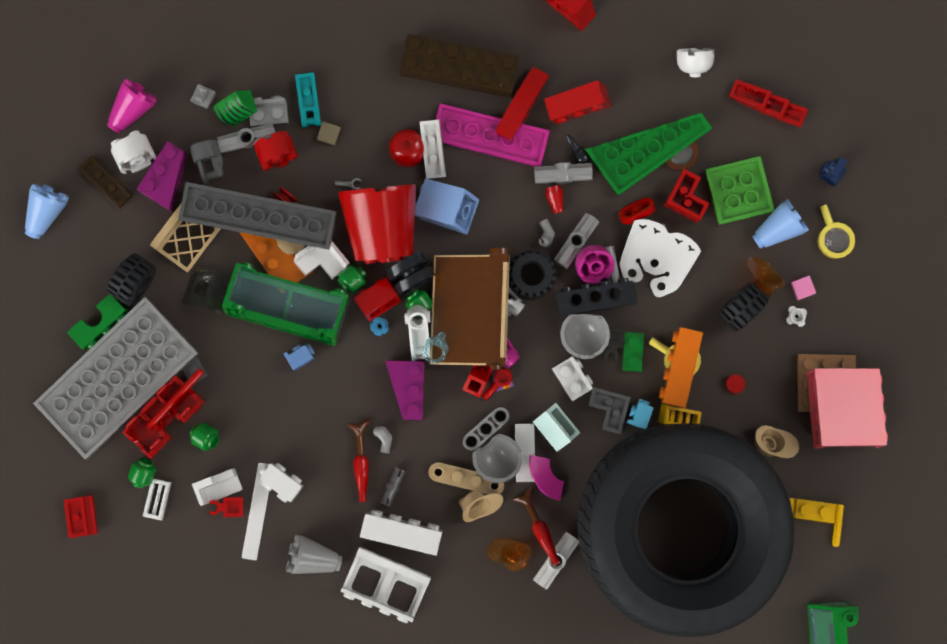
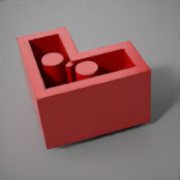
M683 169L664 206L698 223L709 205L708 202L693 195L701 177Z

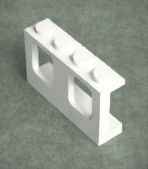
M360 546L340 592H343V596L348 599L354 600L357 598L362 601L361 604L369 608H372V606L380 608L379 612L388 616L392 613L398 616L397 619L399 621L408 623V621L413 622L431 576ZM362 565L381 573V578L371 597L352 589V584ZM396 581H402L417 589L407 612L389 606L387 603Z

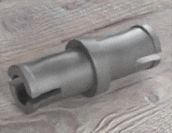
M394 467L389 483L386 482V490L380 501L381 504L391 507L397 491H400L399 486L406 471Z

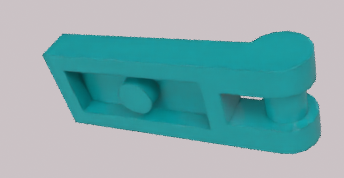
M314 72L297 74L295 78L302 128L314 124L321 126ZM314 112V117L307 118V113Z

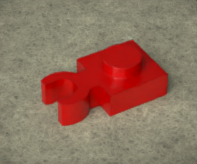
M223 497V503L218 500L209 502V504L217 505L216 511L209 512L211 515L223 512V517L244 516V497Z

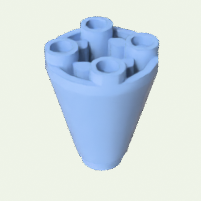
M32 184L29 190L25 234L32 238L40 239V236L44 235L65 208L69 196L63 193L57 194L53 192L54 188L45 184L42 187Z
M788 199L780 203L755 231L756 234L752 236L760 249L764 246L766 248L803 235L809 231L803 221L799 222L802 218L795 209L791 211L794 207Z

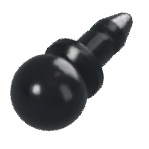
M566 134L567 143L573 150L572 156H575L576 164L589 163L590 156L584 151L583 147L579 148L572 136Z

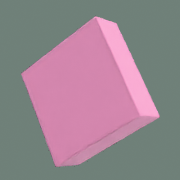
M810 275L791 282L797 300L816 294Z

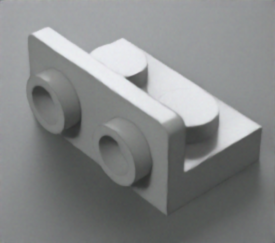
M279 95L271 96L270 99L265 100L261 97L253 98L258 112L250 116L251 128L273 123V125L289 124L288 107L285 98Z

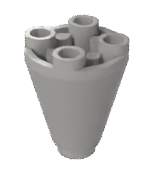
M295 535L294 542L290 544L289 548L291 561L288 560L286 572L307 574L339 571L342 564V556L303 535Z

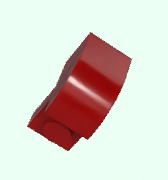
M474 365L462 390L480 398L493 370L490 369V366Z

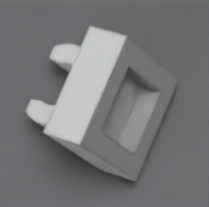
M198 84L190 101L209 110L216 92Z

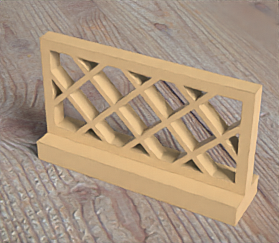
M180 204L151 242L150 246L188 273L221 229L214 227L215 231L212 234L204 235L203 226L200 224H188L186 222V224L181 225L183 221L178 220ZM200 225L202 236L190 237L189 226ZM186 226L188 238L177 239L176 230L178 227ZM174 234V240H169ZM204 237H209V239L205 243ZM202 238L203 247L200 250L192 251L191 239ZM189 240L190 251L179 252L177 241ZM175 242L177 253L168 254L162 249L166 243ZM198 252L197 255L193 257V253ZM191 253L192 261L188 267L180 263V254ZM177 255L178 260H176L172 256Z

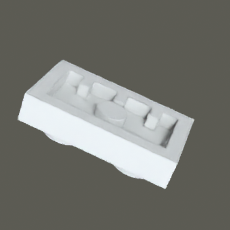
M573 356L552 368L571 401L593 389L591 378L588 374L584 375L581 370L583 365L578 358L574 359Z

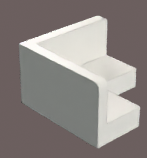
M331 242L330 250L307 246L295 255L293 261L305 276L318 266H321L332 280L349 265V261L333 242Z
M235 468L192 484L200 506L242 490Z

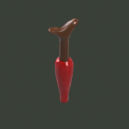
M365 420L358 425L353 423L347 424L356 434L357 456L353 460V467L359 493V502H367L369 460L364 455L363 435L370 420Z
M529 487L522 496H516L512 501L525 505L533 522L532 530L536 538L550 557L553 565H558L560 560L557 556L553 539L547 524L540 520L532 504L533 487Z

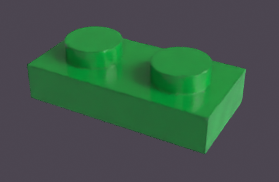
M624 332L622 371L642 372L644 333Z

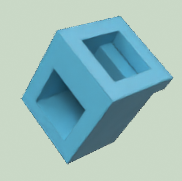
M639 399L636 406L632 405L629 416L632 418L631 420L627 419L626 423L645 430L654 407L649 406L650 402Z

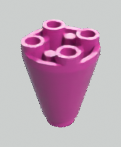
M125 78L121 83L108 118L107 126L117 133L124 131L149 111L158 99L154 95L143 91L145 87L136 81L133 83Z

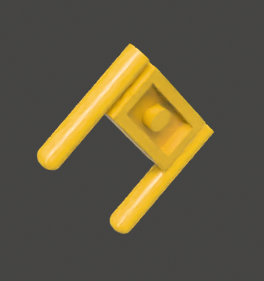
M789 498L794 518L834 523L832 545L834 547L840 545L844 505Z

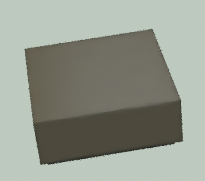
M322 122L317 140L336 146L341 127Z

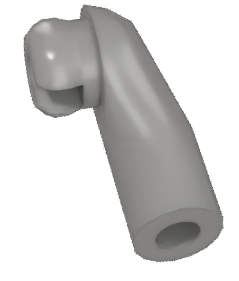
M545 219L539 223L543 230V234L539 239V245L542 247L550 246L555 236L549 220Z
M376 426L373 433L382 441L380 452L390 453L392 435L386 427Z

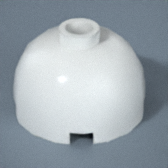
M685 48L677 50V64L683 72L690 73V77H701V73L707 72L713 65L714 49Z

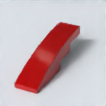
M532 67L503 115L495 133L510 141L513 140L527 119L541 90L547 83L549 74Z
M737 79L729 94V98L747 107L799 128L802 127L808 114L807 108L790 103V100L772 94V91Z

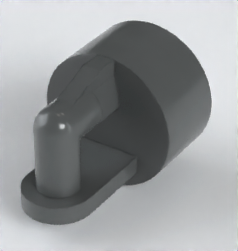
M206 140L190 146L193 162L199 167L204 185L209 184L210 180L223 176V158L217 140ZM212 162L213 171L207 172L205 164Z

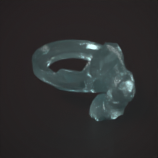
M440 332L437 336L430 337L425 341L422 353L425 360L429 363L437 364L446 358L449 347L446 344L444 332ZM432 345H436L441 348L442 355L438 359H431L427 355V349Z

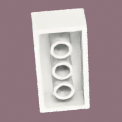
M374 509L365 514L360 533L361 538L437 556L442 535L439 525L428 523V526L420 524L421 521L409 518V521L401 520L402 516L391 514L388 517L384 516L382 511Z

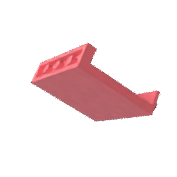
M813 369L807 372L813 449L875 446V448L887 445L888 434L885 428L886 414L883 408L884 395L881 388L882 376L880 369Z

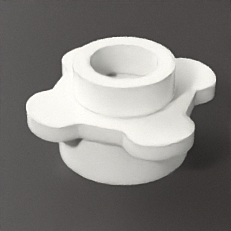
M795 306L789 307V316L786 322L789 325L797 324L799 327L804 326L807 310L796 308Z

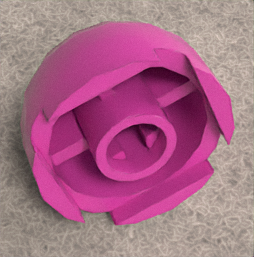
M589 245L579 251L576 256L575 266L578 275L584 282L598 284L605 277L606 279L610 277L614 271L615 262L605 247Z

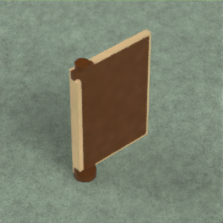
M491 248L490 255H434L435 276L433 277L431 365L490 366L492 370H501L502 366H506L509 249Z

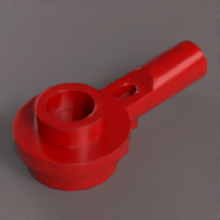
M501 367V370L495 371L494 382L482 395L486 401L499 387L507 386L511 383L513 375L510 369Z

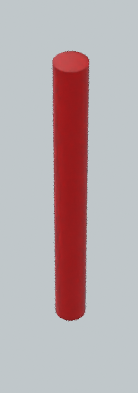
M198 368L146 424V427L152 430L204 374V371Z

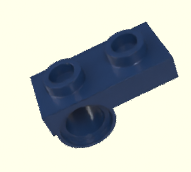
M843 157L832 159L829 162L826 161L820 168L822 172L818 177L835 187L847 170L844 166L848 161Z

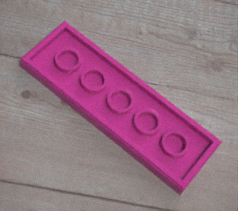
M439 104L435 120H440L442 144L534 167L541 166L550 130L523 124L513 140L510 141L495 133L502 118Z

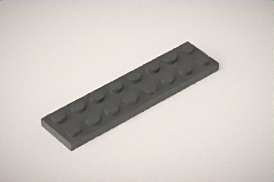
M186 182L178 220L330 250L338 212Z

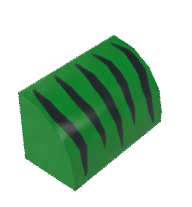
M250 90L235 91L213 106L222 122L230 126H236L258 112Z

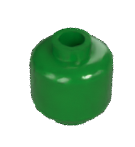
M350 264L338 273L339 279L337 281L345 292L354 293L365 285L364 276H366V273L361 266L356 267Z
M415 289L407 295L405 303L407 309L414 305H421L427 308L430 314L432 313V299L425 290Z
M202 422L193 426L190 430V440L194 446L203 451L214 449L220 439L219 433L211 425Z
M139 458L133 461L128 479L136 488L149 486L152 484L156 467L151 460Z

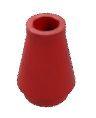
M556 185L545 188V195L553 214L563 212V189H561V186Z

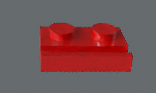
M94 496L65 499L64 507L69 538L99 534Z

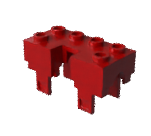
M175 375L168 384H164L157 391V395L143 407L137 416H134L125 425L126 428L122 431L149 459H154L173 438L165 428L175 418L183 423H187L206 403L196 391L190 388L152 430L146 427V424L185 383L180 376Z

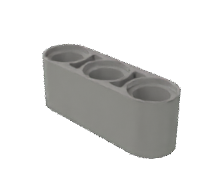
M502 407L493 410L463 438L464 447L468 450L477 449L509 420L508 411ZM500 410L506 414V418L502 422L495 419V413ZM484 423H488L491 426V432L486 435L480 431V427ZM474 436L477 439V444L474 447L467 446V437Z

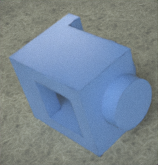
M300 344L291 349V354L288 352L284 353L285 358L294 371L315 359L313 356L315 351L310 344L304 346Z

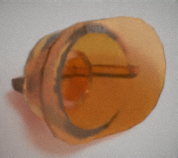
M750 257L747 260V267L753 274L752 282L767 297H770L777 288L785 286L784 279L766 261L758 257Z
M502 538L493 541L488 546L487 554L492 561L503 564L508 570L519 571L523 568H528V561L532 550L526 543Z

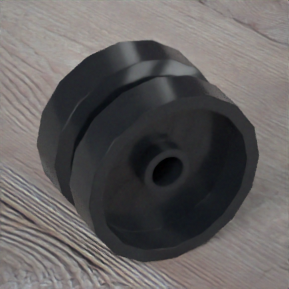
M422 251L404 258L386 271L390 281L400 280L394 286L399 296L420 287L435 276L430 266L421 268L427 262Z

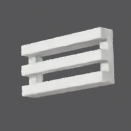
M153 478L152 484L149 487L143 517L163 520L172 482ZM155 484H159L152 514H149ZM163 485H165L159 515H156Z

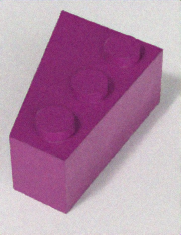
M167 141L136 190L173 213L188 155Z
M386 361L403 420H423L425 363L417 361Z

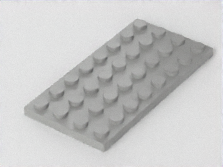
M144 297L33 404L86 460L156 395L157 391L164 384H167L199 353L147 297Z

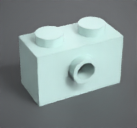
M556 403L533 421L538 430H540L556 451H559L580 434L579 430Z

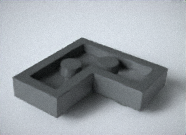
M593 387L588 406L606 411L602 430L621 434L630 397Z

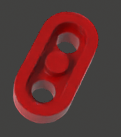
M642 198L623 207L618 213L621 223L630 225L635 220L651 215L656 209L654 200Z

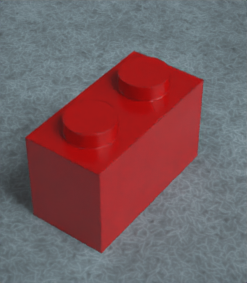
M387 278L377 280L372 287L360 291L354 297L369 322L402 302Z

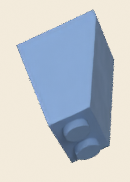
M425 178L420 188L418 201L415 203V216L421 220L467 235L480 199L464 188Z

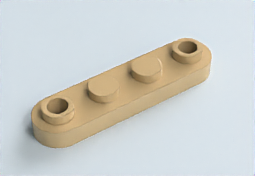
M440 462L432 464L429 468V476L436 482L485 494H501L504 489V482L498 483L497 489H492V482L486 481L477 471ZM438 468L442 470L440 476H436L434 473Z

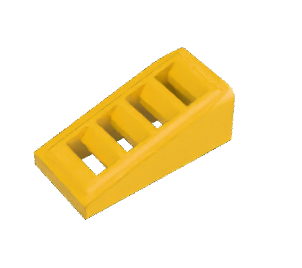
M662 404L658 423L682 424L683 413L685 412L684 423H689L690 416L693 414L692 424H700L702 412ZM678 411L676 422H674L675 413Z

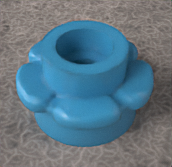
M377 317L370 324V329L375 335L381 336L388 332L389 323L385 318Z

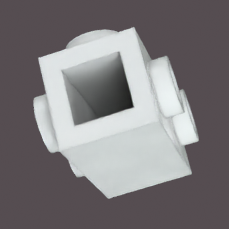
M278 462L276 465L274 463H270L269 466L266 464L259 473L262 475L259 479L262 481L261 485L268 491L273 489L277 492V497L283 502H292L304 486L301 484L302 480L294 474L292 476L285 472L286 468Z

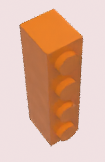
M682 327L674 331L672 342H675L673 350L670 349L667 359L670 361L669 369L665 368L663 376L666 382L665 386L661 387L659 393L661 403L686 408L703 332Z

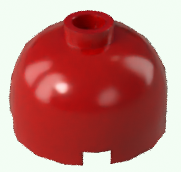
M403 129L396 132L391 138L389 154L397 165L404 168H412L424 160V144L421 135L417 131Z

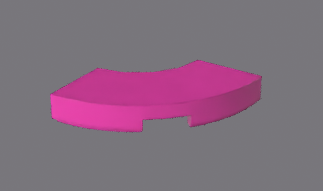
M530 455V473L539 490L549 498L560 501L564 482L553 475L550 468V459Z

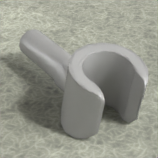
M355 178L352 182L335 181V186L351 187L352 190H358L361 188L354 187L353 183L361 182V180Z

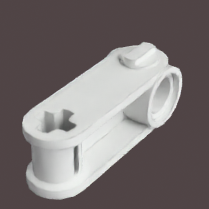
M414 305L407 310V313H404L405 324H408L411 358L412 361L428 359L430 361L428 322H431L430 311H427V308L421 305ZM416 315L422 316V318L419 320H416L413 317Z

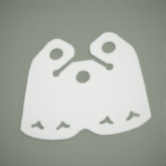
M645 219L635 220L621 256L620 268L623 278H629V281H634V283L641 281L643 278L640 266L636 263L638 258L641 260L644 271L656 276L669 272V276L655 278L650 283L656 297H663L678 289L701 250L691 238L681 233H668L666 228L660 223ZM639 225H647V227L641 229ZM653 228H655L656 230H659L660 233H654V229H653ZM675 239L682 240L683 242L678 244ZM689 245H690L691 248L694 249L695 251H689ZM653 259H657L659 265L655 268L650 264ZM630 269L636 270L635 277L628 275ZM660 282H663L666 286L662 291L657 288Z

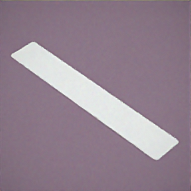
M258 463L242 558L257 560L269 494V491L261 485L262 481L259 480L262 476L259 473L266 465L265 463Z

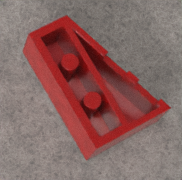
M545 0L581 32L596 16L592 0Z
M598 80L544 99L550 121L557 122V124L565 123L568 119L574 117L580 118L588 113L612 107L606 85Z

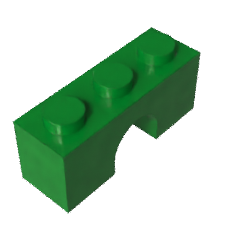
M111 294L96 306L102 314V320L97 326L92 327L87 321L81 319L67 332L82 350H90L101 337L130 312L120 300Z

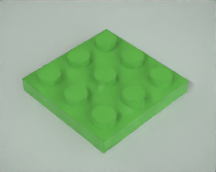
M761 156L704 170L718 225L772 213L775 210Z

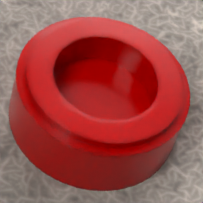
M731 375L726 379L725 387L730 393H741L745 388V380L740 375Z

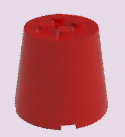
M416 184L388 186L381 188L377 192H375V188L338 192L355 261H365V264L377 263V261L383 263L403 260L405 256L413 255Z

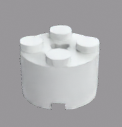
M133 131L127 137L111 142V153L120 172L123 174H127V170H131L132 173L141 171L152 164L150 161L152 158L156 159L147 136L140 134L139 131Z

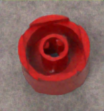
M287 131L270 134V138L265 140V137L253 144L263 171H268L275 166H278L279 169L289 165L288 161L298 158L292 138Z

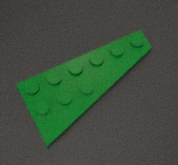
M699 113L593 148L591 147L585 149V151L619 196L712 130V127L703 114Z

